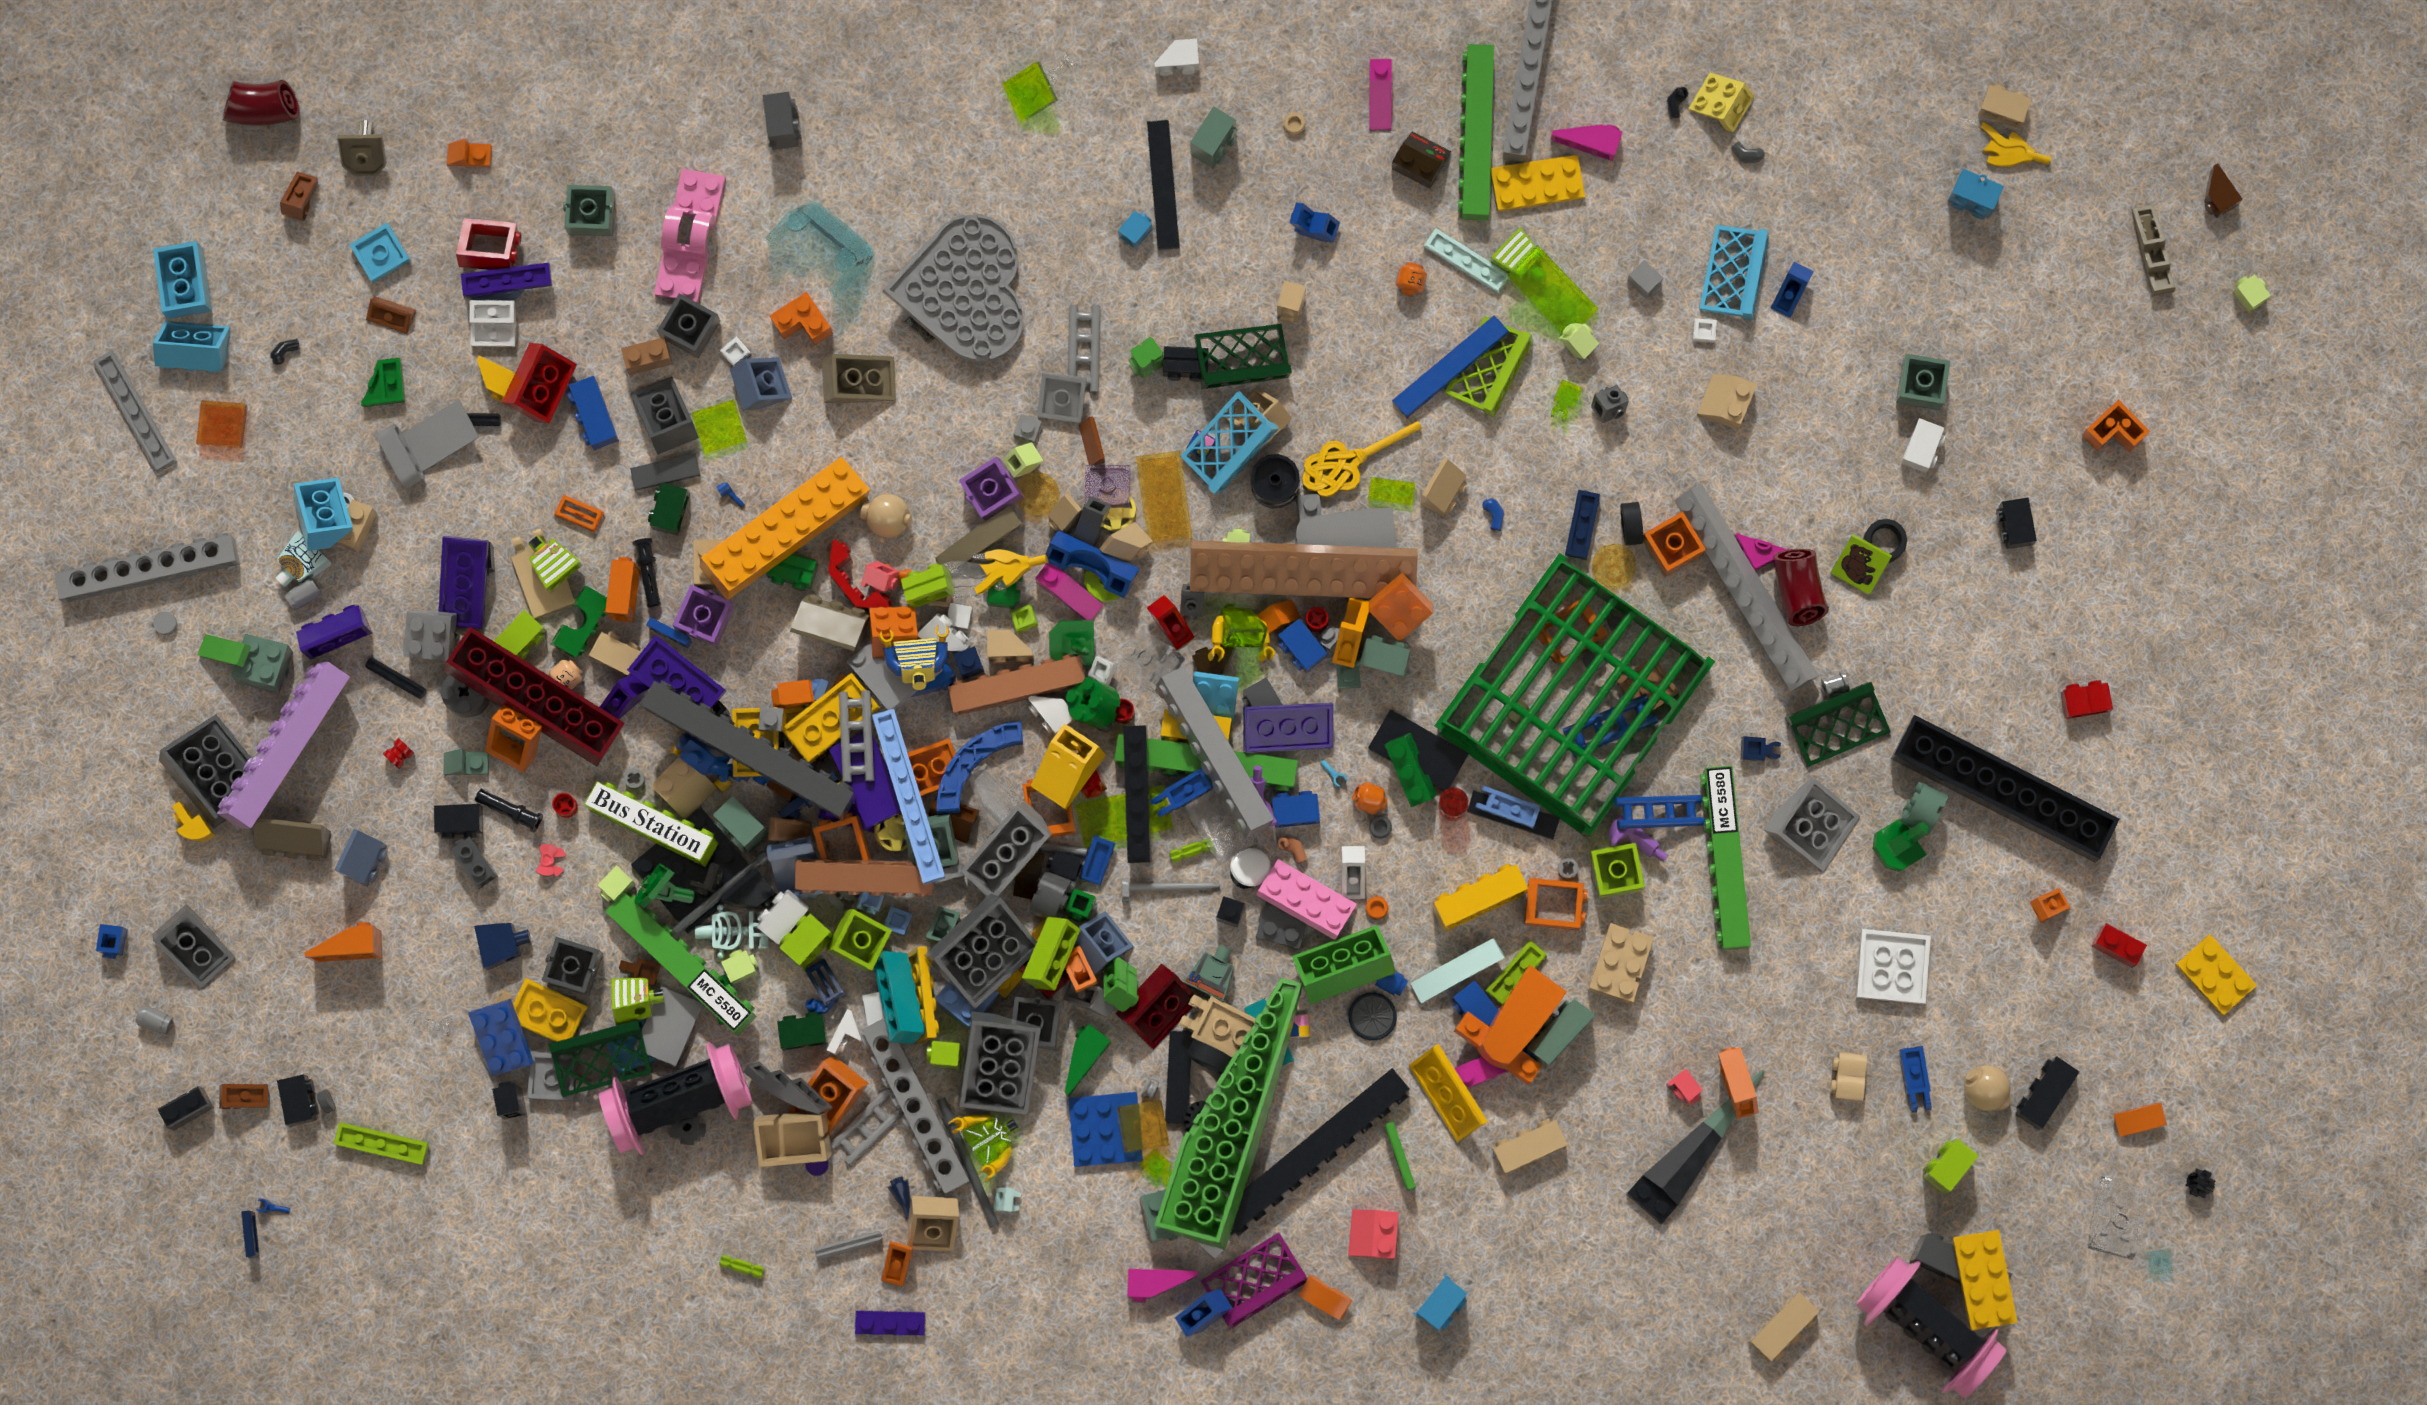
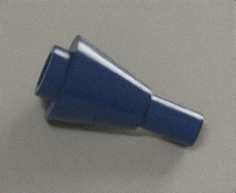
M903 1176L890 1180L891 1185L887 1188L898 1204L902 1206L906 1220H908L911 1202L909 1180H904Z

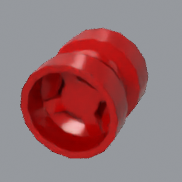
M1321 607L1311 608L1306 614L1307 628L1312 632L1324 631L1328 625L1327 611Z
M1123 698L1120 699V707H1117L1115 711L1117 716L1114 720L1116 722L1127 724L1133 720L1135 711L1131 701Z
M399 738L394 741V746L391 749H387L383 753L398 769L404 765L406 758H411L414 754Z
M568 793L557 794L552 801L554 811L563 818L574 816L578 810L577 801Z

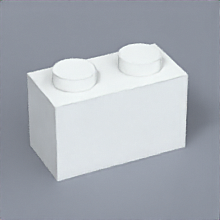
M1919 418L1901 464L1927 473L1929 467L1933 469L1938 456L1934 455L1937 447H1942L1946 437L1942 435L1944 427Z
M788 889L784 894L780 891L772 901L774 906L769 911L765 909L758 917L760 922L757 928L778 945L781 939L792 930L799 919L808 911L809 907Z

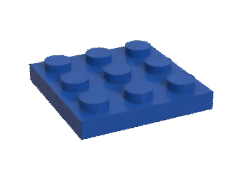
M1137 1092L1068 1098L1074 1167L1143 1161Z

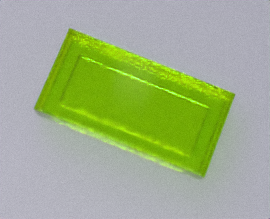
M1371 477L1368 500L1412 506L1415 483Z

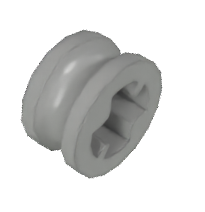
M632 768L625 773L624 782L630 789H640L645 784V776L639 769ZM631 774L635 776L640 775L641 778H638L640 780L638 784L634 782L629 783Z
M1565 858L1558 865V874L1563 879H1572L1578 872V864L1571 858ZM1564 863H1567V865L1571 863L1573 865L1572 874L1569 875V872L1567 874L1563 873Z
M1148 1078L1141 1097H1148L1149 1101H1152L1159 1082L1153 1083Z

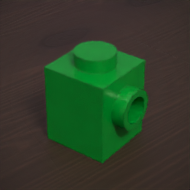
M1074 888L1066 908L1067 913L1070 914L1069 918L1078 922H1082L1083 919L1089 921L1096 903V896Z

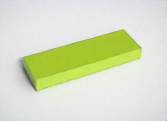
M1530 940L1485 992L1502 1006L1526 968L1531 965L1536 969L1546 958L1547 954Z

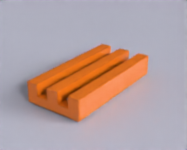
M563 494L554 515L595 533L604 512ZM567 501L597 514L596 518L591 517L564 504ZM563 509L574 515L593 522V525L591 526L571 516L561 513V510Z

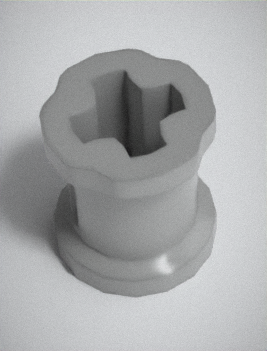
M1843 671L1839 672V675L1828 679L1821 678L1822 687L1828 698L1833 693L1841 690H1850L1849 682Z

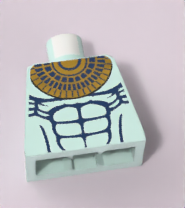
M297 531L277 558V561L285 569L276 579L284 587L294 578L301 583L307 578H314L332 563L319 550L307 551L304 537Z

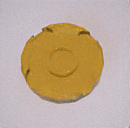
M1035 472L1024 476L1017 484L1024 496L1017 504L1028 515L1035 517L1045 516L1059 502V487L1056 481L1048 474Z
M1609 544L1601 547L1595 553L1592 560V572L1595 579L1609 588H1620L1627 585L1633 579L1637 569L1633 552L1621 544Z

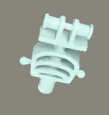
M718 905L717 910L719 913L712 915V925L695 926V938L712 939V947L719 950L717 954L719 959L724 958V950L734 951L738 949L743 935H749L750 950H755V938H759L758 949H770V946H768L769 937L762 931L761 933H755L758 923H755V913L753 911H749V926L743 927L736 913L732 911L724 912V906ZM729 917L736 919L737 927L732 926ZM721 918L726 920L727 927L723 926ZM737 935L738 937L736 942L730 946L732 942V936ZM727 936L726 942L722 945L723 937Z

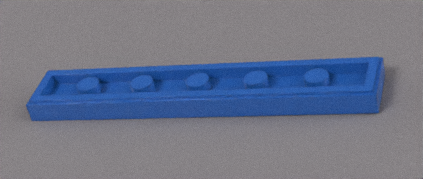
M1494 315L1392 400L1393 403L1408 418L1507 336L1509 330Z

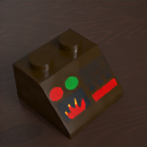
M1412 131L1395 155L1391 169L1431 189L1451 151Z

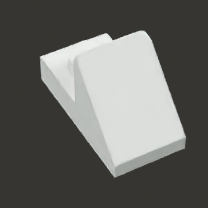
M849 1009L846 1010L827 1048L829 1053L836 1056L839 1052H844L848 1044L847 1036L863 1043L855 1016Z

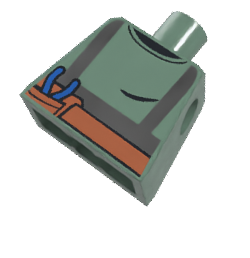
M1219 945L1214 956L1205 952L1185 979L1184 984L1200 993L1224 1002L1234 970V966L1227 963L1231 950Z

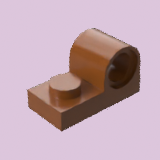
M296 172L280 201L282 215L302 221L306 219L307 214L305 213L309 211L310 197L318 184V177Z
M268 1084L219 1085V1109L268 1107Z

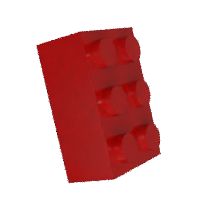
M529 343L502 403L535 422L550 424L577 364L544 344Z

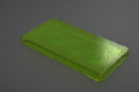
M1538 245L1506 276L1561 335L1564 334L1563 330L1570 324H1585L1599 309Z
M1164 785L1149 788L1150 800L1164 792ZM1125 793L1075 804L1085 848H1090L1094 835L1112 842L1127 840ZM1167 798L1157 805H1152L1150 802L1151 834L1174 829L1170 813L1161 818L1157 814L1160 809L1168 806Z

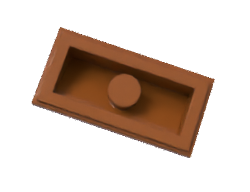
M375 296L370 299L366 320L407 334L416 310Z
M1091 416L1079 424V429L1089 466L1103 464L1105 457L1095 419Z

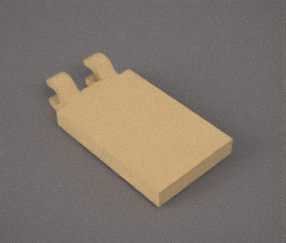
M541 528L532 531L534 538L539 536L545 544L547 543ZM520 536L511 539L517 553L511 559L533 618L538 619L572 606L575 598L568 579L552 592H549L529 561V557L535 553L530 546L525 548Z
M1193 995L1189 1005L1200 1009L1195 1021L1183 1015L1178 1025L1193 1031L1190 1038L1204 1042L1233 1057L1235 1052H1238L1241 1047L1242 1040L1247 1033L1249 1034L1255 1024L1256 1018L1210 996L1207 1002Z

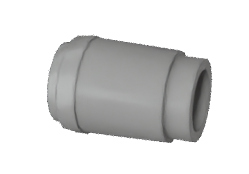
M307 578L291 589L285 595V598L291 607L296 610L319 597L322 592L313 578Z
M142 1006L135 1022L140 1027L168 1034L173 1023V1017L150 1006Z

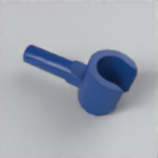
M724 482L717 486L722 497L729 494L740 508L745 505L735 495L728 483Z
M257 1200L265 1203L264 1209H256L258 1212H290V1208L271 1204L269 1200Z

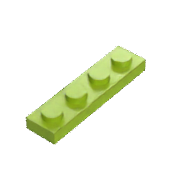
M339 1122L334 1140V1145L423 1166L429 1147L428 1142Z

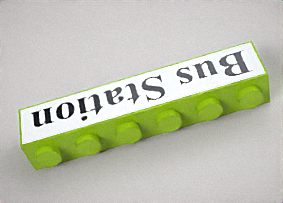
M596 782L584 803L589 811L706 867L718 845V842L713 838V833L703 828L699 831L694 828L695 825L685 819L680 822L674 819L675 815L667 810L660 812L655 809V805L646 800L641 803L636 800L637 797L627 791L621 793L617 791L616 786L609 782H605V784Z

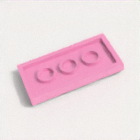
M1279 859L1256 896L1334 940L1338 937L1357 903Z

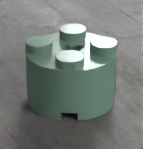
M1918 782L1913 790L1911 800H1907L1902 810L1904 812L1899 821L1910 828H1913L1920 822H1924L1928 825V834H1930L1941 815V807L1944 808L1948 795Z

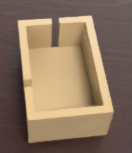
M1610 923L1588 991L1632 1005L1639 986V982L1636 981H1640L1654 937L1636 931L1631 935L1629 934L1630 929Z
M810 1111L786 1113L780 1118L779 1114L758 1116L753 1122L759 1167L827 1161L832 1155L830 1136L825 1135L829 1130L827 1112L822 1114Z

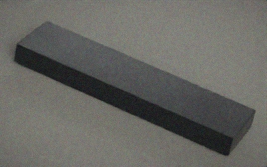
M1473 790L1466 813L1547 839H1554L1560 820L1559 817L1539 811L1532 829L1475 808L1477 803L1486 805L1489 795Z
M1170 1031L1165 1123L1182 1124L1181 1121H1184L1182 1115L1186 1112L1185 1109L1189 1107L1191 1059L1186 1054L1192 1044V1038L1190 1037L1193 1032Z

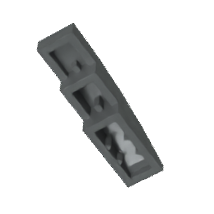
M761 1062L747 1065L743 1071L759 1086L798 1108L816 1114L831 1111L833 1108L802 1078L791 1080L781 1070L770 1072Z

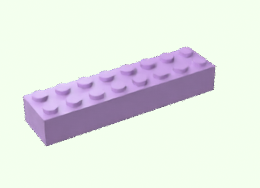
M328 661L316 663L315 665L312 664L305 673L307 677L303 684L299 683L293 691L295 696L291 702H286L280 711L282 716L278 721L275 720L268 729L270 734L266 740L262 739L256 747L257 754L253 759L250 758L243 767L245 772L241 778L237 777L231 785L232 792L219 803L218 807L220 810L217 814L239 829L252 828L350 678V676Z

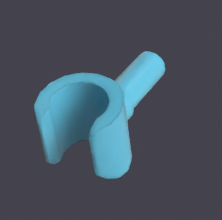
M1325 760L1320 763L1333 778L1332 782L1336 787H1341L1336 782L1338 776H1341L1347 782V777L1342 773L1338 774Z

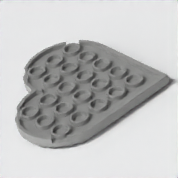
M964 214L947 221L882 291L948 350L965 360L987 362L1005 355L1015 345L1022 331V306L1015 292L1009 287L1018 267L1017 246L1010 232L1000 222L985 215Z

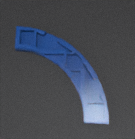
M1021 721L997 725L991 730L976 735L959 749L946 767L939 785L937 814L960 812V799L963 787L971 772L980 762L1004 748L1023 745Z

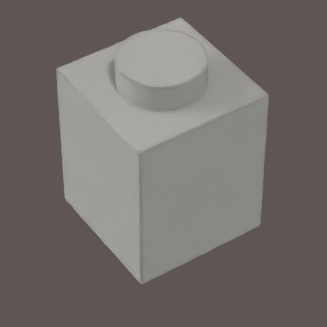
M1643 260L1629 274L1627 281L1647 298L1650 295L1655 296L1662 289L1663 277Z

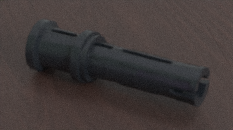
M643 538L632 542L633 546L636 547L638 558L636 564L641 568L647 607L661 605L653 565L655 564L656 557L652 553V538Z
M482 788L476 794L475 802L508 816L514 824L520 823L530 828V831L533 833L537 831L542 822L543 814L533 813L527 810L524 805L517 806Z

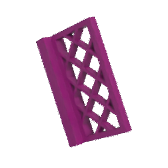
M1277 1233L1200 1281L1208 1293L1213 1291L1207 1284L1215 1278L1224 1280L1222 1286L1223 1294L1227 1298L1236 1299L1234 1308L1222 1316L1231 1330L1304 1285L1308 1278L1281 1234ZM1277 1240L1282 1245L1280 1256L1268 1253L1270 1244ZM1285 1252L1289 1258L1284 1257ZM1258 1254L1263 1256L1261 1268L1248 1265L1252 1255ZM1267 1257L1279 1259L1276 1272L1264 1269ZM1282 1261L1292 1262L1296 1270L1290 1274L1280 1273ZM1234 1266L1244 1268L1241 1280L1229 1278L1230 1269ZM1247 1269L1259 1271L1257 1284L1244 1281ZM1263 1273L1275 1275L1274 1283L1269 1287L1260 1285ZM1227 1281L1240 1284L1237 1296L1225 1293ZM1243 1285L1256 1287L1254 1296L1249 1299L1240 1297Z

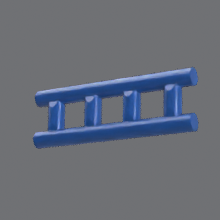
M1647 694L1630 701L1616 721L1619 730L1607 734L1597 748L1621 739L1630 726L1627 725L1623 713L1635 708L1637 714H1639L1644 704L1649 700ZM1615 707L1592 716L1582 730L1594 726L1597 733L1603 725L1602 722L1608 718ZM1656 715L1648 716L1638 731L1659 723ZM1575 724L1563 728L1565 736H1567ZM1581 732L1575 739L1576 744L1583 750L1590 743L1585 742Z
M1701 795L1615 798L1614 805L1616 807L1622 806L1624 820H1617V828L1704 826V817H1696L1695 804H1701L1702 797ZM1686 804L1687 817L1675 818L1674 805ZM1653 805H1665L1666 818L1654 819ZM1632 806H1644L1645 819H1633Z

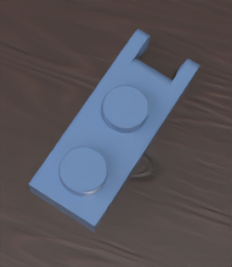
M1486 786L1482 787L1481 791L1488 793L1489 797L1486 805L1477 803L1475 808L1533 829L1541 806Z

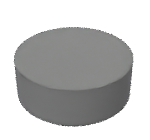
M161 612L154 618L153 625L160 634L169 635L176 630L177 619L169 612Z

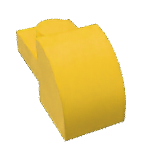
M180 801L172 806L175 811L173 814L175 820L179 825H182L177 829L180 835L193 842H206L216 836L204 817L197 815L193 818L186 806Z

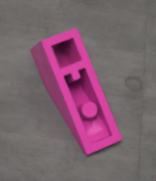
M1370 59L1369 130H1391L1392 59Z
M1601 124L1552 131L1550 141L1613 162L1623 131L1610 124L1607 126Z
M1046 563L1035 577L1036 583L1085 620H1092L1103 606L1070 576L1050 563Z
M1483 1057L1454 1068L1467 1089L1509 1072L1506 1069L1493 1066Z
M1128 1269L1127 1297L1132 1298V1302L1146 1303V1298H1153L1198 1277V1271Z

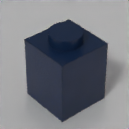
M975 646L954 654L963 680L984 672Z

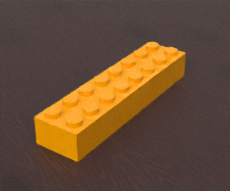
M841 456L700 558L699 567L728 601L868 499L870 489Z

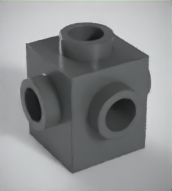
M1618 385L1610 388L1605 387L1594 394L1591 408L1600 421L1605 423L1612 419L1621 418L1626 412L1629 400L1626 393L1621 391Z
M698 1115L681 1119L671 1126L670 1137L680 1140V1144L694 1145V1141L700 1142L701 1137L705 1136L706 1123H703V1119L698 1117ZM691 1125V1130L687 1132L686 1128Z

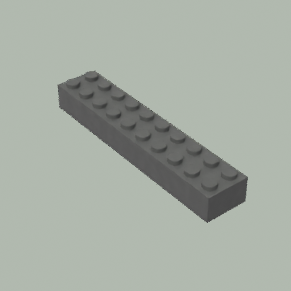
M655 681L653 682L640 704L646 711L838 819L844 820L856 799L853 787L842 781L839 784L833 781L834 778H832L833 776L823 770H820L819 773L814 771L813 765L803 759H800L799 762L794 760L795 756L784 748H780L778 751L774 748L775 745L762 736L760 739L755 738V734L750 729L742 725L740 728L734 726L735 723L732 719L723 714L720 717L714 715L715 711L703 703L700 706L696 705V701L686 693L681 692L678 695L675 693L674 687L664 681H661L660 684Z

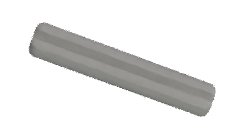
M880 1231L816 1247V1257L821 1260L881 1244L883 1242L882 1234Z

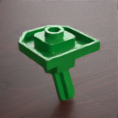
M1060 620L1049 631V655L1055 661L1062 660V657L1068 654L1080 655L1084 666H1092L1095 659L1094 620Z
M1897 819L1874 834L1872 849L1885 868L1901 872L1927 855L1918 840L1929 833V827L1924 822H1920L1909 829L1908 826L1902 824Z
M659 864L651 875H647L641 883L642 887L639 889L634 901L643 908L654 899L692 903L694 891L675 887L669 881L674 872Z

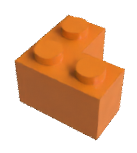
M807 291L769 315L772 323L784 340L802 328L814 345L833 334L830 325Z
M2118 399L2085 430L2082 436L2096 451L2100 450L2114 437L2130 452L2150 431Z

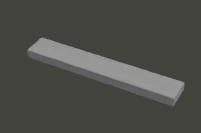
M111 350L94 360L95 366L156 472L159 473L175 464L177 461L114 351Z

